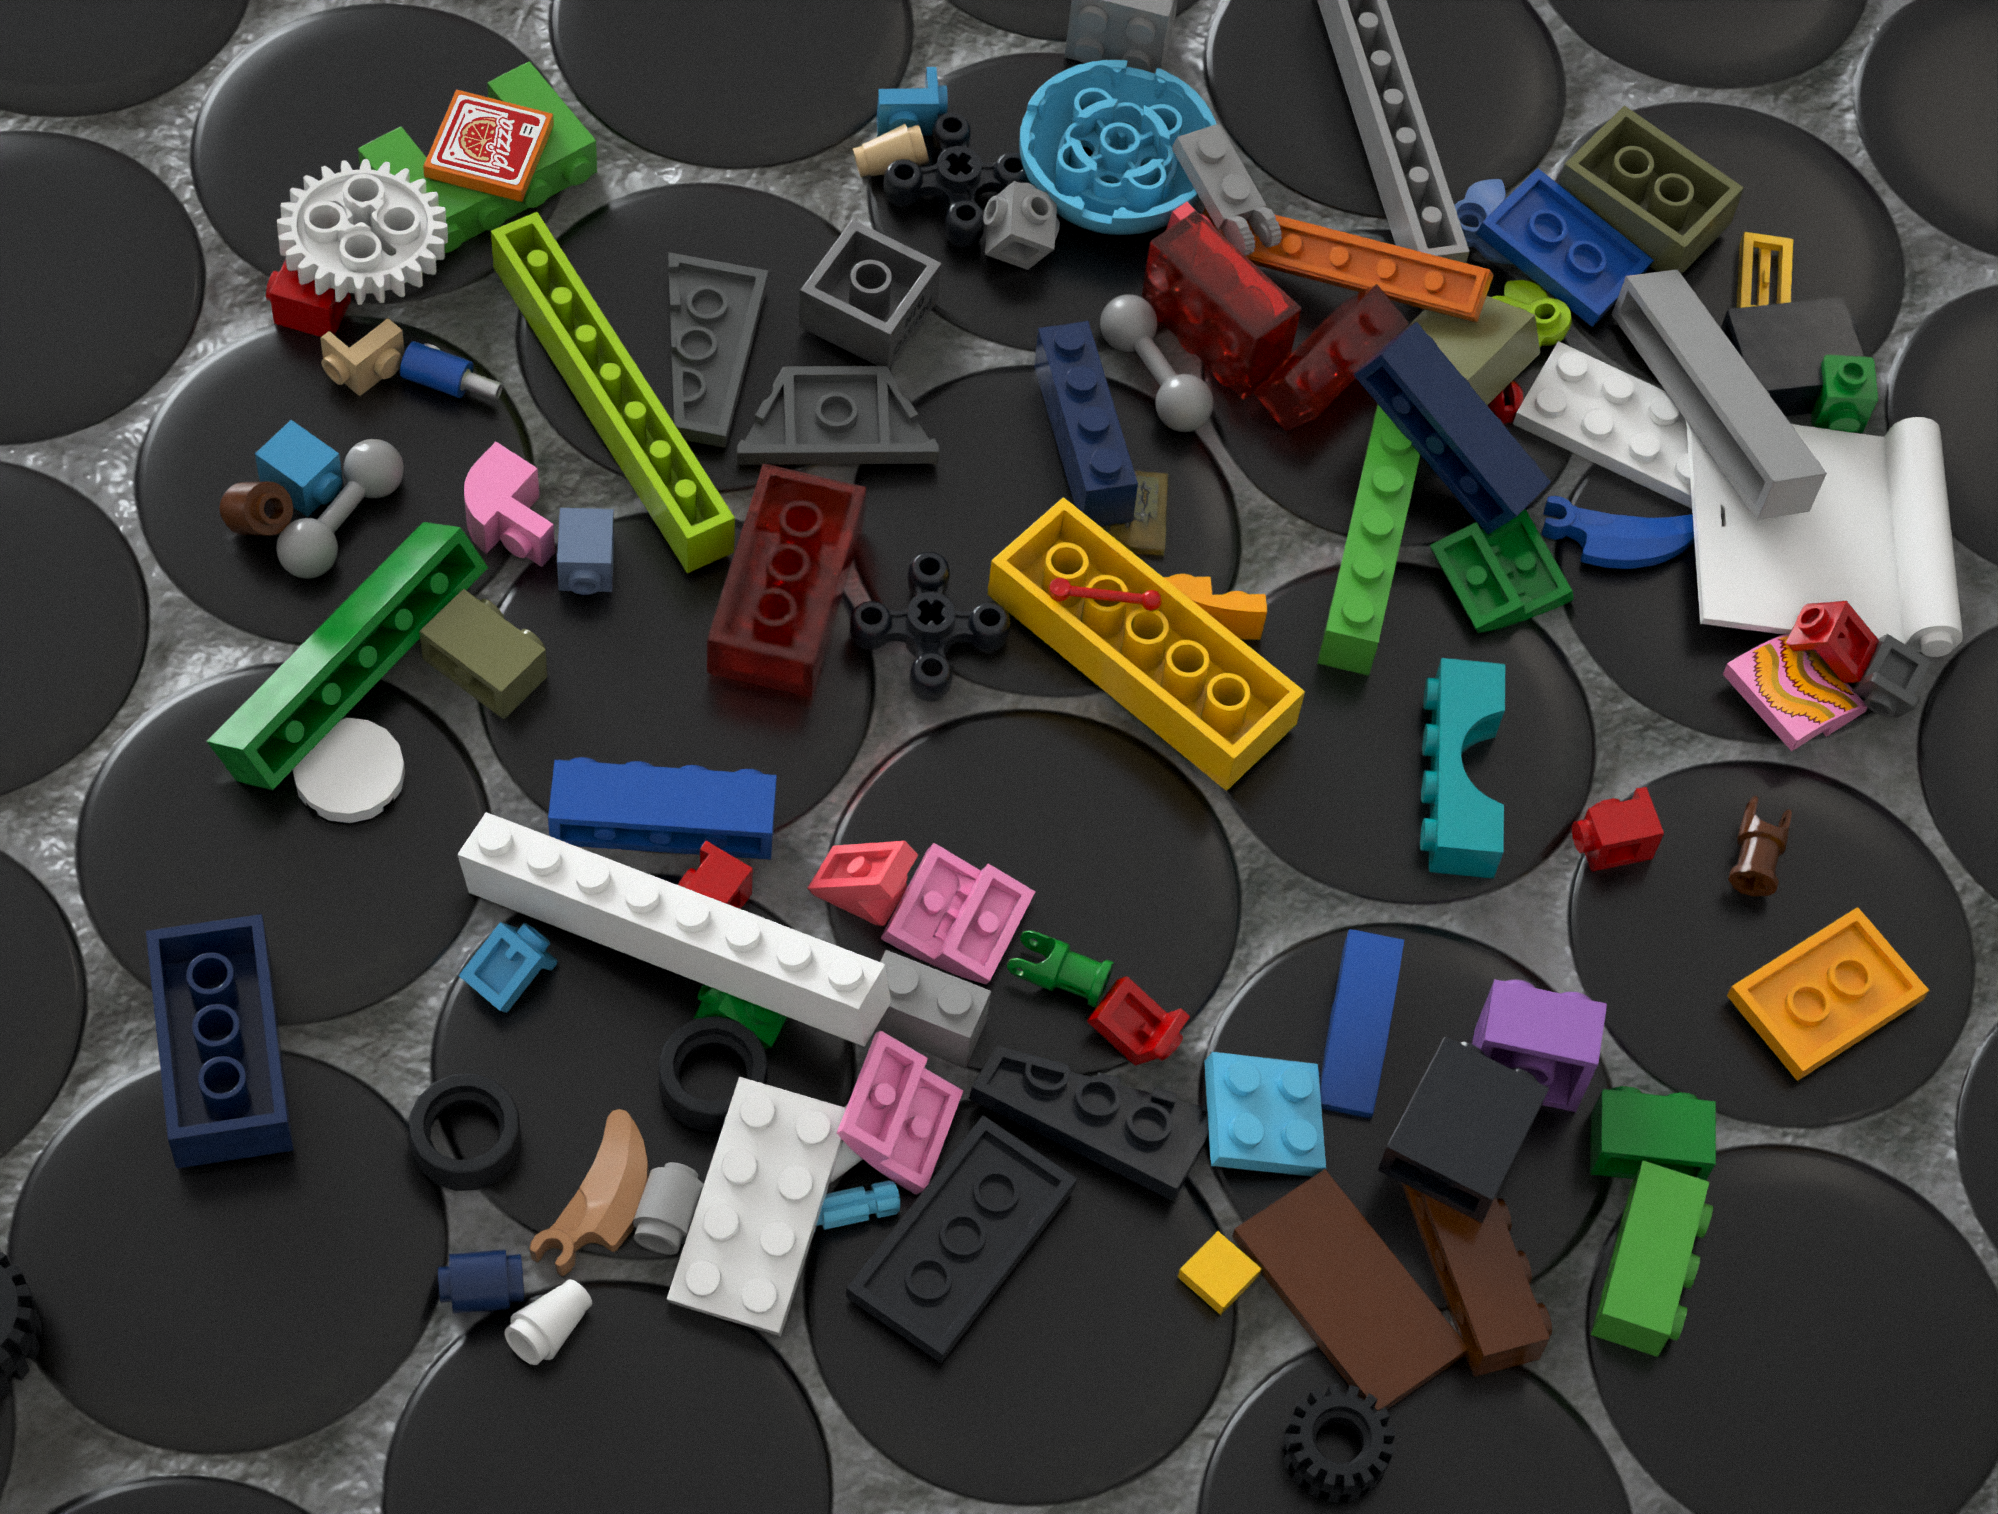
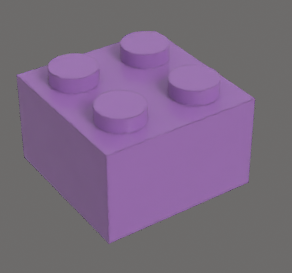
M1494 979L1475 1027L1472 1044L1481 1049L1486 1057L1508 1068L1523 1069L1532 1074L1538 1083L1548 1087L1549 1090L1542 1105L1576 1112L1599 1063L1607 1004L1592 1001L1588 996L1578 992H1564L1560 994L1537 989L1532 984L1522 980L1500 981Z

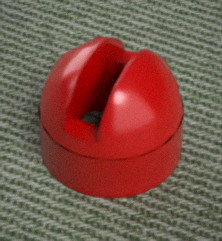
M1512 381L1487 405L1503 424L1514 421L1516 413L1524 401L1523 390L1517 382ZM1504 395L1509 397L1511 405L1505 406Z

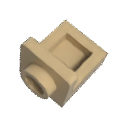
M389 318L350 348L330 331L320 338L323 354L321 364L326 374L338 385L345 383L359 396L381 379L392 377L400 369L405 353L403 330Z

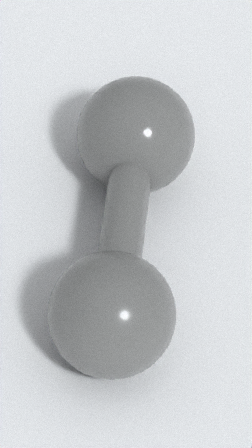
M1131 294L1121 295L1111 300L1101 314L1100 329L1102 336L1116 350L1122 352L1136 351L1160 385L1155 400L1156 412L1160 420L1168 428L1178 432H1191L1202 427L1208 421L1213 411L1212 392L1208 385L1197 376L1191 374L1177 375L1152 340L1157 331V316L1151 304L1144 298Z
M367 439L354 445L347 453L344 461L343 470L347 485L318 519H297L284 528L278 537L276 549L278 559L286 571L296 577L305 579L316 578L325 574L333 566L337 558L338 543L334 533L364 497L371 499L386 497L398 488L403 478L404 464L400 453L390 443L380 439Z

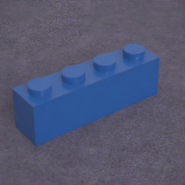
M585 757L573 758L570 761L554 760L548 814L549 836L578 847L700 855L701 846L705 841H708L733 857L771 860L777 775L763 774L754 769H741L736 772L712 771L698 765H687L681 768L654 767L642 761H632L626 764L598 763L593 759Z

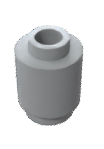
M670 1162L666 1163L665 1167L654 1168L650 1171L633 1219V1225L636 1228L634 1240L639 1245L661 1254L672 1255L678 1253L680 1245L686 1241L704 1186L697 1179L698 1173L694 1169L680 1163Z

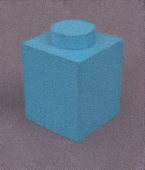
M292 420L255 453L260 482H275L283 486L292 499L293 507L307 517L321 504L325 505L331 502L337 496L343 484L339 453Z

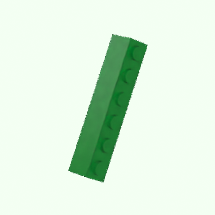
M423 522L206 741L237 782L273 790L420 639L419 631L463 589L467 590L488 569V566L462 528Z

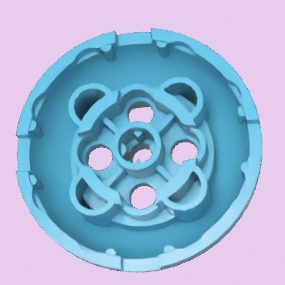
M1127 60L1092 61L1076 65L1056 74L1046 81L1032 96L1020 127V157L1029 183L1036 186L1038 190L1048 193L1057 204V214L1065 220L1081 228L1109 235H1135L1160 229L1168 225L1172 211L1185 202L1194 207L1200 201L1197 192L1174 154L1172 145L1178 136L1216 125L1214 116L1205 101L1184 81L1159 68H1156V72L1152 73L1142 69L1127 67ZM1082 146L1089 148L1093 154L1088 156Z

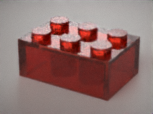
M1196 210L1150 241L1141 297L1148 301L1155 310L1157 322L1163 323L1178 338L1179 343L1188 353L1197 355L1212 370L1216 379L1223 386L1231 387L1244 400L1288 369L1301 307Z

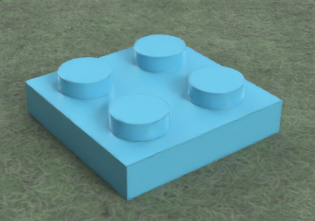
M1212 1052L1207 1057L1204 1065L1211 1166L1310 1177L1326 1169L1318 1064Z

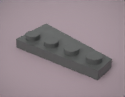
M668 252L674 424L686 441L726 448L768 285V270Z

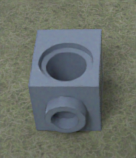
M560 508L557 552L559 591H572L581 595H590L596 592H612L615 540L614 509Z

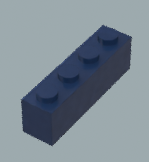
M1089 321L1038 328L1034 368L1075 507L1099 526L1133 522L1138 482Z
M1415 322L1389 341L1354 374L1355 378L1403 435L1412 442L1413 447L1487 535L1517 517L1551 483L1538 467L1535 460L1527 454L1506 429L1502 421L1485 404L1467 379L1460 374L1418 322Z

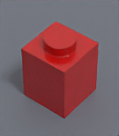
M286 259L280 272H272L266 287V300L271 301L274 324L322 337L328 331L334 335L336 334L351 302L349 292L341 302H337L335 289L329 288L323 294L317 295L315 280L301 285L299 283L298 270L288 271Z

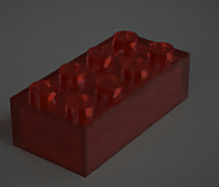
M763 463L707 638V673L812 698L864 525L867 487Z

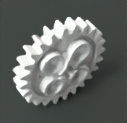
M364 159L359 170H352L350 164L345 160L341 163V172L336 174L328 167L323 166L321 167L322 179L320 181L308 175L304 176V190L291 188L290 202H284L280 205L281 218L277 219L280 255L286 256L287 270H298L299 283L301 285L315 280L317 295L323 294L329 288L335 289L337 302H341L348 292L355 293L358 305L363 304L366 293H373L379 303H384L385 291L390 289L398 296L404 297V283L408 282L413 286L422 287V272L435 275L436 260H444L445 244L448 243V225L446 224L445 207H439L438 193H426V180L423 178L410 183V174L407 168L401 170L396 175L390 174V162L385 161L379 170L376 171L371 170L369 160Z

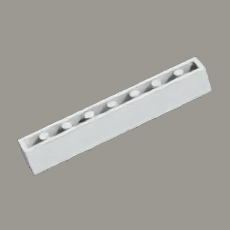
M486 812L457 854L468 892L861 1046H866L891 1003L886 966L883 963Z

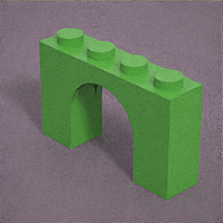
M530 61L487 82L489 98L553 114L554 126L522 202L425 178L423 166L427 157L402 127L358 148L360 166L364 159H368L371 170L378 171L385 161L390 162V174L396 175L401 170L407 168L409 169L410 183L423 178L426 180V193H438L439 207H445L446 224L448 225V243L445 244V253L454 251L463 242L486 230L498 228L505 220L528 208L540 206L554 194L572 185L582 184L597 172L596 140Z

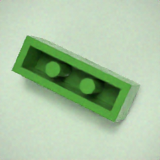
M1642 1161L1630 1185L1592 1327V1336L1656 1357L1659 1356L1668 1339L1675 1341L1679 1339L1687 1315V1307L1678 1305L1682 1288L1691 1289L1700 1264V1256L1692 1254L1695 1237L1704 1238L1713 1212V1205L1704 1203L1710 1182Z

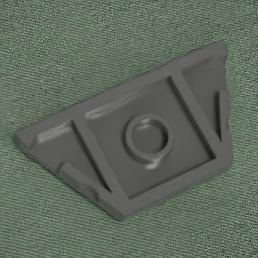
M887 366L782 367L774 381L772 394L763 400L755 414V423L745 441L741 439L737 446V465L938 463L939 445L934 438L931 440L928 438L918 423L917 411L909 399L900 394L898 390L899 384Z

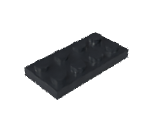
M982 1116L848 1285L846 1297L942 1363L1074 1191L1077 1178L985 1116Z

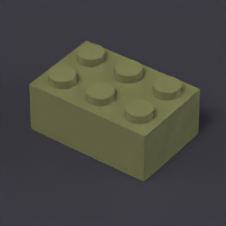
M1625 105L1564 164L1559 182L1561 187L1654 260L1650 266L1657 272L1678 269L1681 274L1732 223L1744 189L1740 184Z

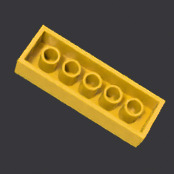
M1064 497L991 560L987 592L989 597L1224 790L1227 791L1297 725L1305 695L1303 689ZM1064 578L1069 581L1071 586L1143 594L1147 590H1155L1161 595L1162 603L1157 610L1149 611L1141 604L1069 596L1065 601L1058 602L1050 597L1049 585L1053 579Z

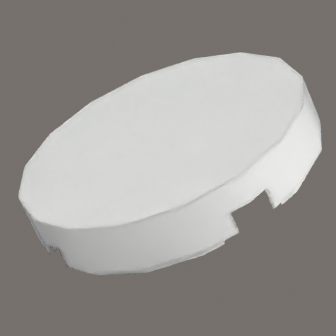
M354 718L341 719L293 769L298 796L306 805L307 803L317 811V815L329 821L345 823L371 819L383 812V807L390 803L392 798L395 800L401 792L405 775V766L399 743L388 730L369 720Z

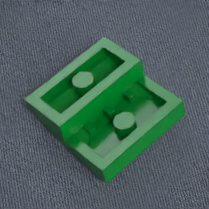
M1526 509L1517 517L1488 535L1483 529H1480L1476 522L1430 545V550L1477 633L1503 628L1530 619L1574 600L1573 590Z

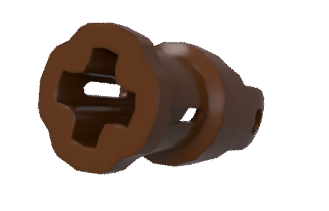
M1753 796L1745 807L1737 837L1738 846L1741 848L1738 863L1731 869L1728 880L1735 890L1743 894L1770 896L1778 888L1779 879L1775 875L1778 857L1784 854L1787 847L1792 810L1787 809L1783 813L1778 827L1760 820L1755 815L1758 797Z

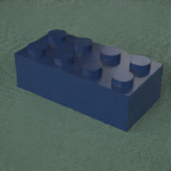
M262 914L147 930L146 938L167 1136L176 1168L294 1151L269 945Z

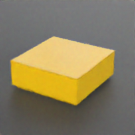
M1217 1231L1180 1268L1178 1278L1222 1315L1259 1277L1261 1268Z

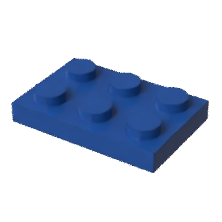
M1539 168L1481 223L1476 232V235L1555 298L1563 301L1570 310L1592 327L1616 304L1625 277L1645 274L1654 261Z

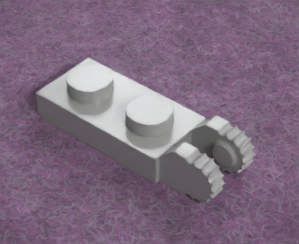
M1216 124L1178 136L1172 145L1173 152L1218 230L1222 229L1236 254L1243 257L1252 254L1254 248H1256L1252 230L1250 231L1247 220L1256 236L1259 237L1262 245L1266 247L1278 245L1282 239L1279 222L1276 221L1272 210L1266 208L1263 198L1221 125Z

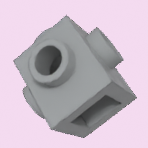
M1013 181L998 195L993 196L988 201L983 215V221L987 225L985 255L1029 270L1053 251L1060 222L1056 217L1057 204L1048 193L1038 190L1032 184Z

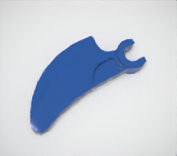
M1559 496L1548 497L1543 511L1544 515L1554 516L1559 519L1546 517L1541 531L1542 536L1554 540L1568 536L1576 540L1582 547L1581 562L1605 568L1633 569L1653 566L1676 557L1694 543L1692 514L1664 518L1615 515L1577 508L1569 500Z

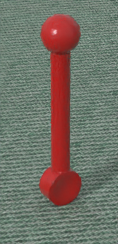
M1064 578L1053 579L1049 585L1050 597L1058 602L1065 601L1069 596L1141 604L1149 611L1157 610L1162 603L1161 595L1155 590H1147L1143 594L1071 586L1069 581Z

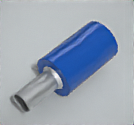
M411 342L404 353L400 366L401 378L457 398H461L468 390L497 400L503 384L498 381L473 373L472 361L441 351L436 346L428 343Z

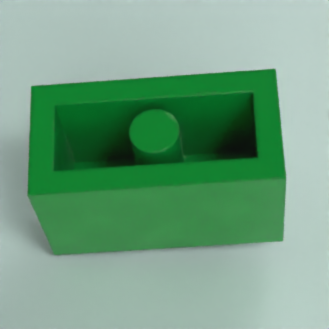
M1628 1086L1615 1087L1610 1090L1602 1089L1591 1112L1590 1175L1633 1179L1642 1161H1646L1706 1181L1716 1164V1101L1699 1100L1693 1094L1681 1092L1672 1093L1667 1096L1644 1094L1639 1089Z

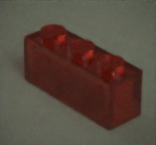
M1376 284L1346 299L1255 390L1254 394L1285 431L1313 420L1355 379L1354 374L1409 323Z

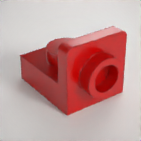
M1848 601L1809 603L1804 605L1786 641V644L1792 651L1816 650L1843 683L1861 681L1879 643L1878 638Z

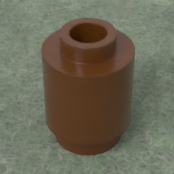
M269 481L239 482L232 485L223 495L220 502V515L226 526L237 534L276 535L282 532L290 523L293 515V503L287 490L278 483Z

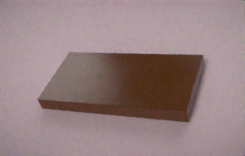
M1326 1169L1234 1229L1233 1239L1244 1253L1261 1268L1260 1273L1343 1379L1349 1386L1352 1385L1360 1388L1357 1396L1365 1400L1370 1393L1378 1399L1374 1407L1377 1411L1384 1407L1388 1410L1466 1356L1469 1347Z

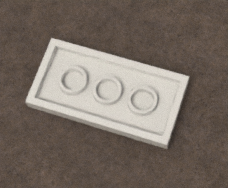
M1558 341L1518 409L1513 424L1692 509L1686 419L1667 392Z
M739 1077L667 1296L669 1303L777 1336L782 1335L843 1140L837 1134V1130L846 1110L845 1107Z

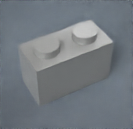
M886 950L880 963L886 966L891 1003L874 1032L882 1031L902 1043L966 1067L987 1022L991 991Z

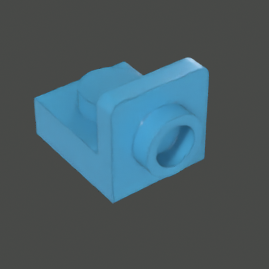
M500 922L458 976L499 1011L507 1013L542 968L552 971L557 965L558 960L546 951L551 944L549 940L533 927L523 923L520 928Z

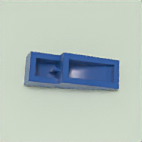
M1352 929L1348 931L1342 950L1336 994L1331 1010L1321 1072L1320 1095L1322 1109L1372 1119L1397 990L1404 946L1403 939Z

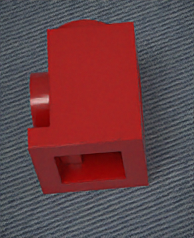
M1647 787L1637 788L1631 800L1621 802L1619 799L1612 798L1600 801L1591 808H1588L1584 820L1574 821L1572 824L1574 845L1579 853H1585L1591 872L1652 860L1664 835Z
M705 841L700 848V867L697 870L694 868L687 870L678 885L741 909L752 895L753 868L710 842Z

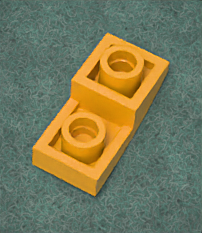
M1175 574L1170 577H1164L1239 639L1261 640L1267 616L1265 594L1231 591L1223 595H1212L1211 577H1194L1189 574Z

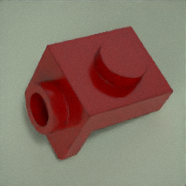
M1125 976L1115 981L1087 1022L1136 1066L1155 1059L1163 1061L1168 1058L1181 1044L1183 1035L1180 1031L1190 1016L1182 1008L1167 1013L1128 976Z

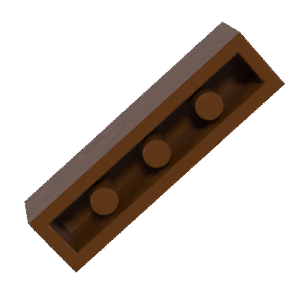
M1402 1183L1456 1331L1469 1347L1466 1357L1473 1376L1476 1377L1539 1360L1552 1335V1323L1545 1305L1541 1302L1536 1303L1529 1285L1532 1281L1530 1264L1526 1254L1522 1250L1516 1251L1509 1233L1512 1228L1511 1216L1505 1201L1502 1198L1496 1199L1495 1197L1483 1223Z

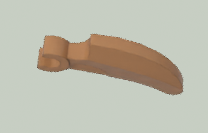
M617 1109L609 1114L599 1151L579 1190L553 1226L535 1235L531 1241L529 1249L531 1258L537 1263L547 1250L552 1248L562 1250V1254L555 1262L557 1274L561 1276L568 1274L575 1266V1252L588 1243H597L603 1245L611 1252H615L634 1228L633 1219L649 1177V1165L644 1140L636 1123L627 1111Z

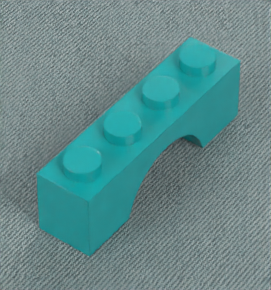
M1441 658L1435 678L1427 677L1423 697L1424 710H1432V724L1425 725L1422 742L1423 756L1431 757V771L1425 770L1422 780L1421 802L1430 804V818H1424L1422 822L1420 849L1421 851H1429V872L1494 878L1504 852V804L1489 798L1473 785L1464 770L1461 755L1472 745L1496 737L1505 712V664Z

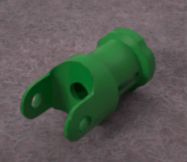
M1024 931L1020 936L1021 943L1029 950L1044 955L1046 960L1034 964L1024 959L1012 958L1007 963L1009 972L1017 978L1047 990L1053 991L1057 987L1088 999L1089 1006L1097 1008L1107 988L1115 962L1107 959L1102 963L1071 951L1070 944L1035 931Z

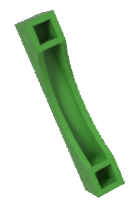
M1378 404L1317 664L1368 676L1379 643L1420 454L1413 447L1412 442L1403 435Z

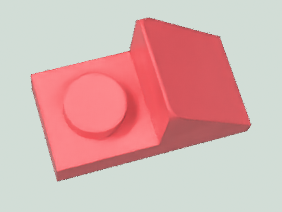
M906 841L834 845L807 889L814 896L874 925L884 926L907 889V874L917 859L918 854Z

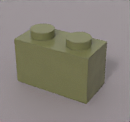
M465 589L455 596L419 631L423 660L502 719H505L547 678L546 649L542 641L530 630L522 629L520 631L505 620L501 611L487 599L478 600Z

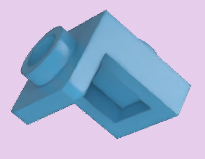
M926 67L925 88L878 89L877 136H881L903 124H906L907 128L919 125L922 136H932L934 122L938 115L947 113L948 107L947 86L938 85L937 67Z

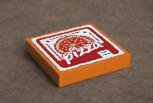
M456 89L424 163V177L522 202L554 126L553 114Z

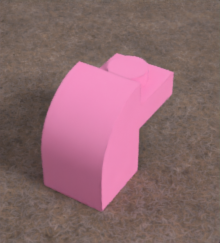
M495 441L471 467L464 483L466 521L469 534L477 547L486 554L501 540L505 548L519 558L527 557L542 567L554 555L555 542L553 523L529 509L539 499L538 468Z

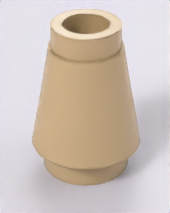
M903 124L862 144V146L852 148L860 177L884 175L889 164L900 159L911 160L918 166L929 164L926 146L919 125L907 128L906 124Z

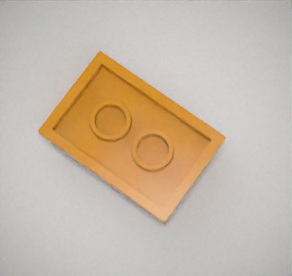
M1859 907L1734 984L1729 990L1727 997L1798 1081L1923 1001L1929 989Z

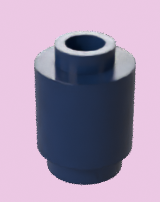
M506 1249L449 1254V1266L438 1267L440 1303L452 1302L453 1314L510 1309V1303L525 1302L521 1254L507 1255Z

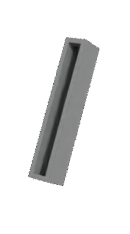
M1678 269L1626 276L1611 315L1754 517L1760 520L1810 512L1827 473Z

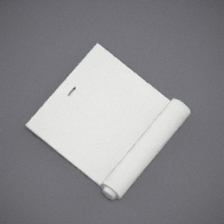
M1925 417L1903 419L1895 423L1884 437L1791 424L1827 474L1810 512L1757 520L1686 421L1700 624L1784 635L1791 633L1804 605L1809 603L1848 601L1878 640L1882 636L1889 634L1913 650L1929 657L1947 655L1962 642L1963 632L1941 431L1938 423Z

